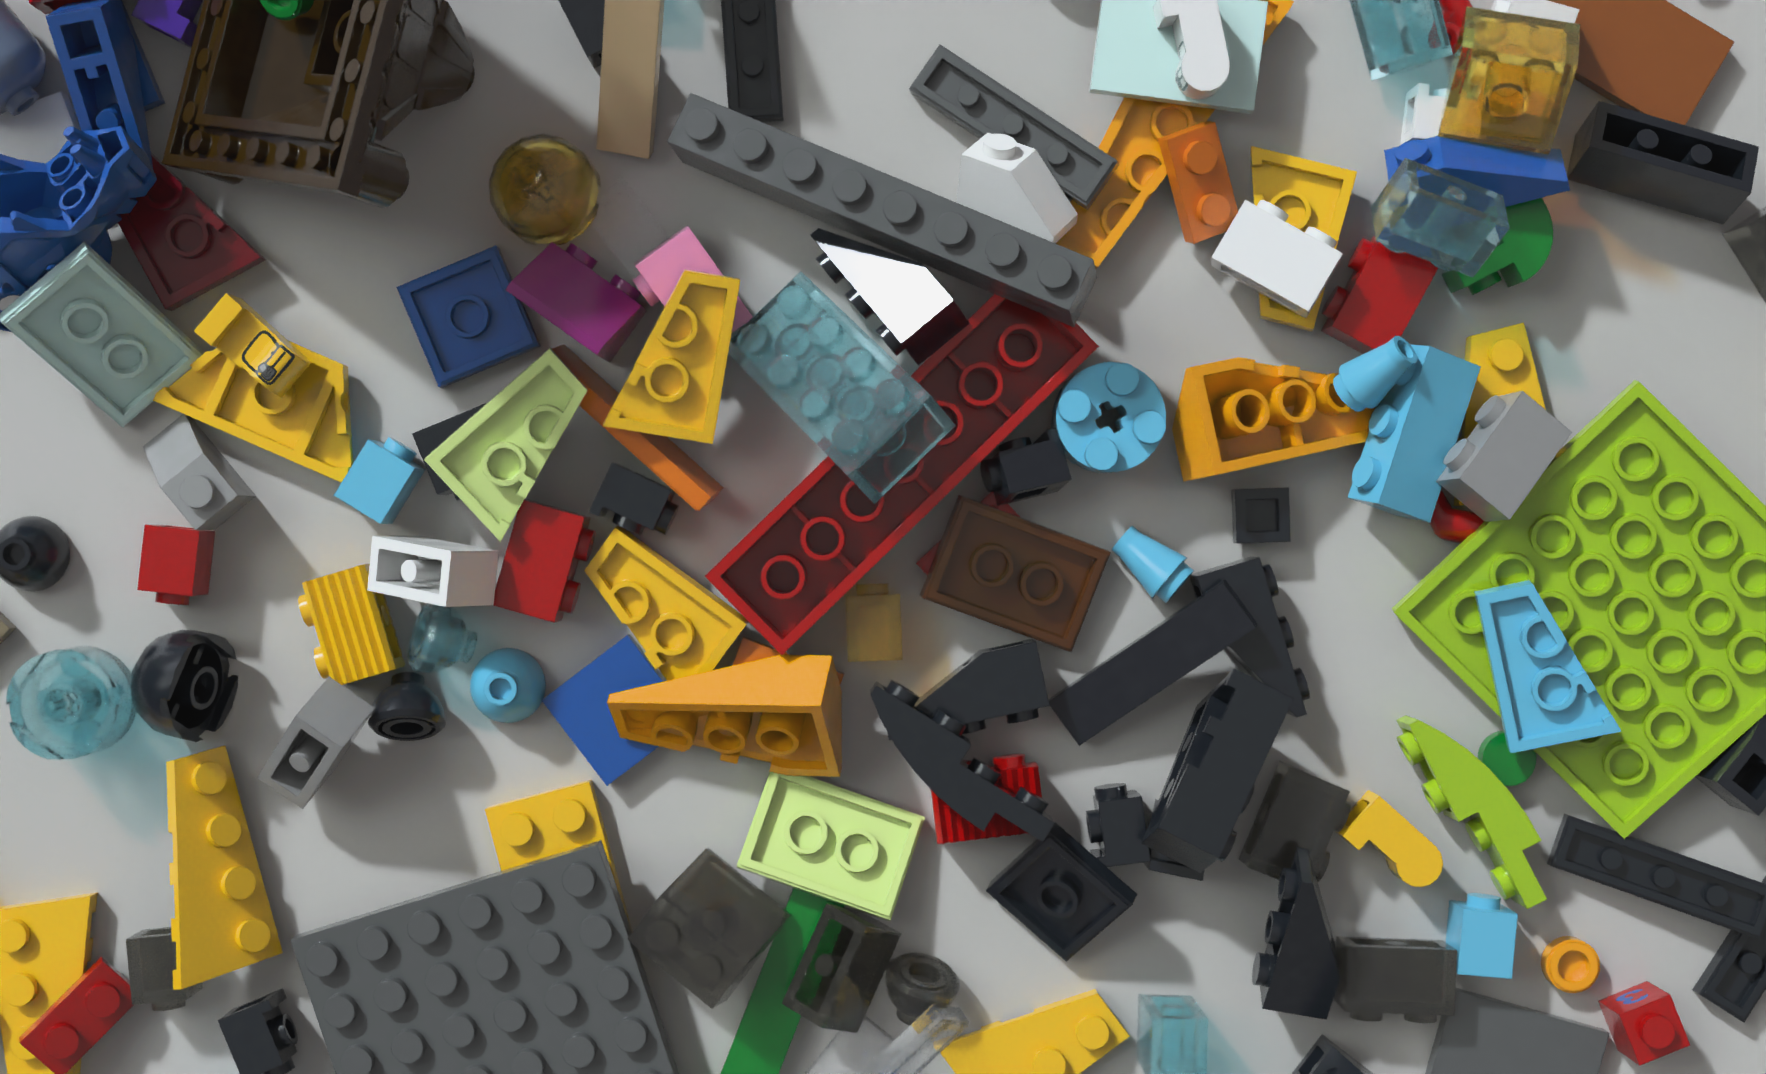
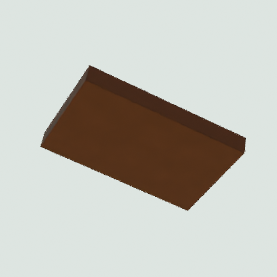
M958 495L920 596L931 602L1072 652L1111 552L965 496Z

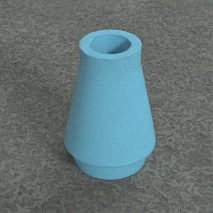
M1395 336L1387 343L1342 364L1339 367V374L1333 379L1335 391L1340 399L1354 411L1361 412L1365 408H1375L1405 371L1417 362V355L1404 338Z
M1131 526L1112 548V551L1122 559L1150 597L1154 598L1157 595L1165 603L1175 595L1194 572L1185 563L1187 557L1142 534L1134 526Z

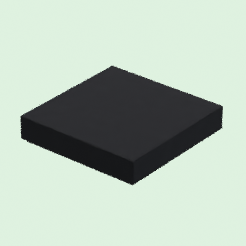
M1056 822L1043 842L1036 839L1002 870L986 889L987 893L1066 962L1131 907L1137 896L1135 891Z

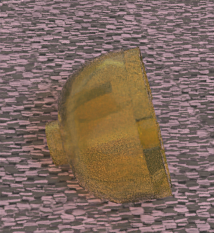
M543 133L522 137L506 147L493 165L488 182L490 203L503 226L525 243L536 245L535 243L542 245L551 242L556 245L566 244L584 233L596 217L599 204L596 201L599 194L598 185L601 187L600 175L591 159L566 139Z

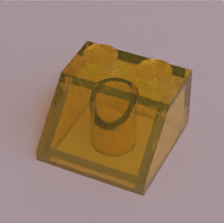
M1466 7L1454 51L1438 136L1549 154L1578 67L1580 24Z

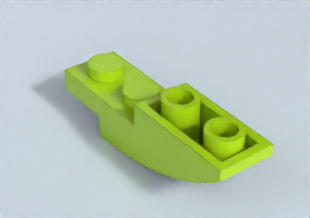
M1407 715L1397 719L1396 721L1403 733L1397 737L1398 744L1412 766L1417 763L1419 764L1427 780L1421 787L1428 803L1435 813L1438 814L1443 811L1444 815L1458 822L1470 817L1471 820L1465 823L1466 830L1480 852L1487 850L1495 866L1494 869L1489 871V874L1500 895L1505 900L1511 898L1526 909L1547 900L1523 853V850L1542 840L1527 814L1511 792L1485 764L1445 733Z

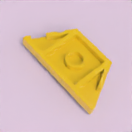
M291 341L289 342L311 364L282 398L269 391L244 368L238 367L220 350L215 348L201 355L190 365L192 368L171 386L163 387L159 390L153 399L157 403L339 482L343 481L353 465L348 366Z

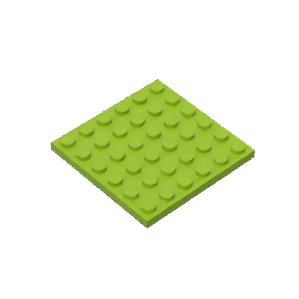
M1637 380L1629 384L1559 450L1510 520L1484 521L1475 532L1460 543L1392 607L1393 612L1501 718L1474 591L1530 580L1622 731L1533 750L1624 839L1766 714V506Z

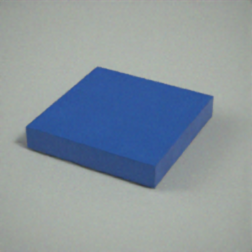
M496 245L396 287L440 388H444L541 347L523 303L505 290L513 279L500 248Z
M630 634L626 635L542 699V702L606 786L659 747L620 738L607 704L609 694L665 681Z

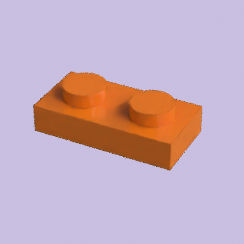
M1204 121L1158 138L1185 242L1196 244L1227 232L1238 213L1216 123Z

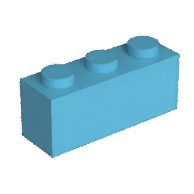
M1410 344L1417 355V362L1405 371L1371 414L1369 433L1361 457L1353 469L1352 485L1347 498L1396 516L1431 522L1442 488L1436 481L1447 467L1443 463L1445 456L1457 442L1481 366L1431 346Z

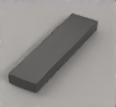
M940 44L909 88L911 94L979 139L987 132L991 134H1005L1014 138L1017 143L1036 149L1065 195L1086 210L1090 208L1119 166L1116 159Z

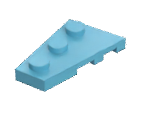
M1530 580L1474 591L1506 744L1510 753L1622 732Z

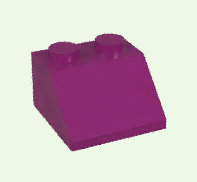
M551 242L509 283L505 290L590 351L610 363L647 312L642 305L636 302L641 292L616 274L608 282L592 271L598 261L573 243H570L564 251Z

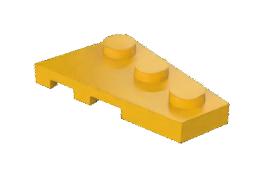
M684 269L603 423L604 427L713 444L740 285L739 278Z
M616 526L584 570L622 624L624 623L629 627L646 652L644 654L655 670L658 668L667 681L714 670L749 622L738 611L620 526Z

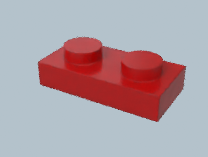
M101 956L19 1037V1043L55 1074H66L143 997L142 992Z

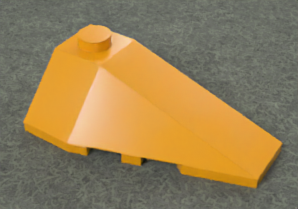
M1241 357L1186 368L1172 426L1183 482L1366 442L1369 433V420L1375 408H1365L1361 412L1349 408L1340 399L1333 385V379L1338 373L1323 374L1300 370V367L1274 366L1256 363V360Z
M776 655L609 694L607 700L620 738L681 752L689 750L692 745L720 752L721 761L734 764L738 763L739 756L771 763L769 772L787 776L840 777L842 691L831 655Z

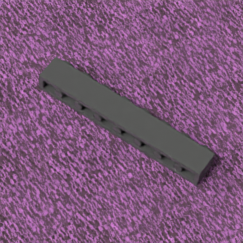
M690 93L667 141L680 160L689 166L1072 327L1075 326L1097 279L1092 258L693 93Z

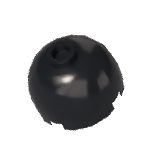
M179 630L156 638L144 649L132 670L131 697L135 711L153 730L179 739L198 742L203 740L199 736L205 730L217 731L232 709L238 688V676L231 675L228 677L230 667L228 658L236 659L233 647L226 638L196 630Z

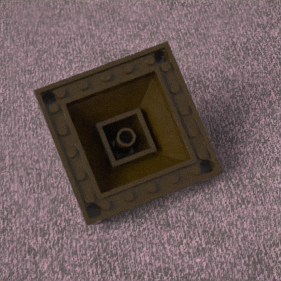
M204 0L162 164L184 171L196 172L230 184H238L243 179L258 180L335 192L380 208L388 207L405 193L409 184V171L402 153L376 144L374 141H382L413 110L420 111L459 100L470 89L475 76L474 59L461 24L451 6L445 0H314L311 9L307 13L291 20H280L273 17L265 10L260 0Z

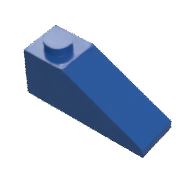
M83 0L62 5L45 17L81 131L122 126L137 145L141 146L146 152L153 168L136 50L121 0Z
M1435 136L1424 140H1410L1398 147L1384 150L1389 185L1403 233L1570 191L1561 149Z

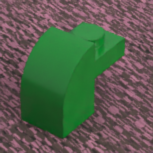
M1539 198L1471 216L1488 250L1441 275L1451 293L1468 287L1472 295L1500 282L1502 279L1498 270L1508 287L1525 282L1544 265L1553 243L1552 219L1543 199Z

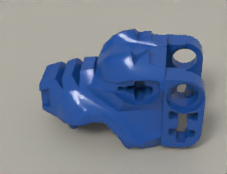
M69 126L63 132L68 141L60 152L47 163L19 160L0 154V300L7 296H21L83 242L87 243L109 265L111 264L112 244L108 229L122 220L120 214L130 213L137 203L136 198L145 197L157 180L146 152L141 146L137 145L122 126L100 130H86L84 132ZM0 321V330L11 332Z

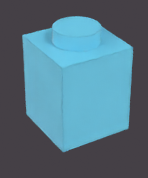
M388 437L385 443L368 439L334 496L379 524H393L426 469L413 462L417 453L403 443L391 437Z
M1468 893L1467 901L1449 900L1444 964L1459 975L1512 979L1518 914L1500 904V897L1482 893Z

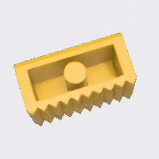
M370 564L359 565L302 582L305 594L300 595L298 598L302 618L308 627L315 626L320 646L314 648L317 669L323 679L330 676L341 685L405 666V660L402 657V650L399 646V640L396 636V630L393 626V620L390 616V610L384 594L367 591Z

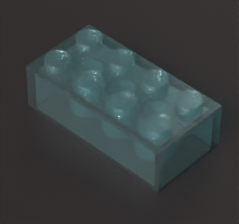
M801 271L730 339L728 354L874 504L956 426L934 398Z

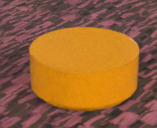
M1563 936L1554 939L1546 946L1541 956V969L1545 978L1558 989L1567 993H1579L1590 988L1597 980L1600 972V961L1596 951L1589 944L1576 937Z

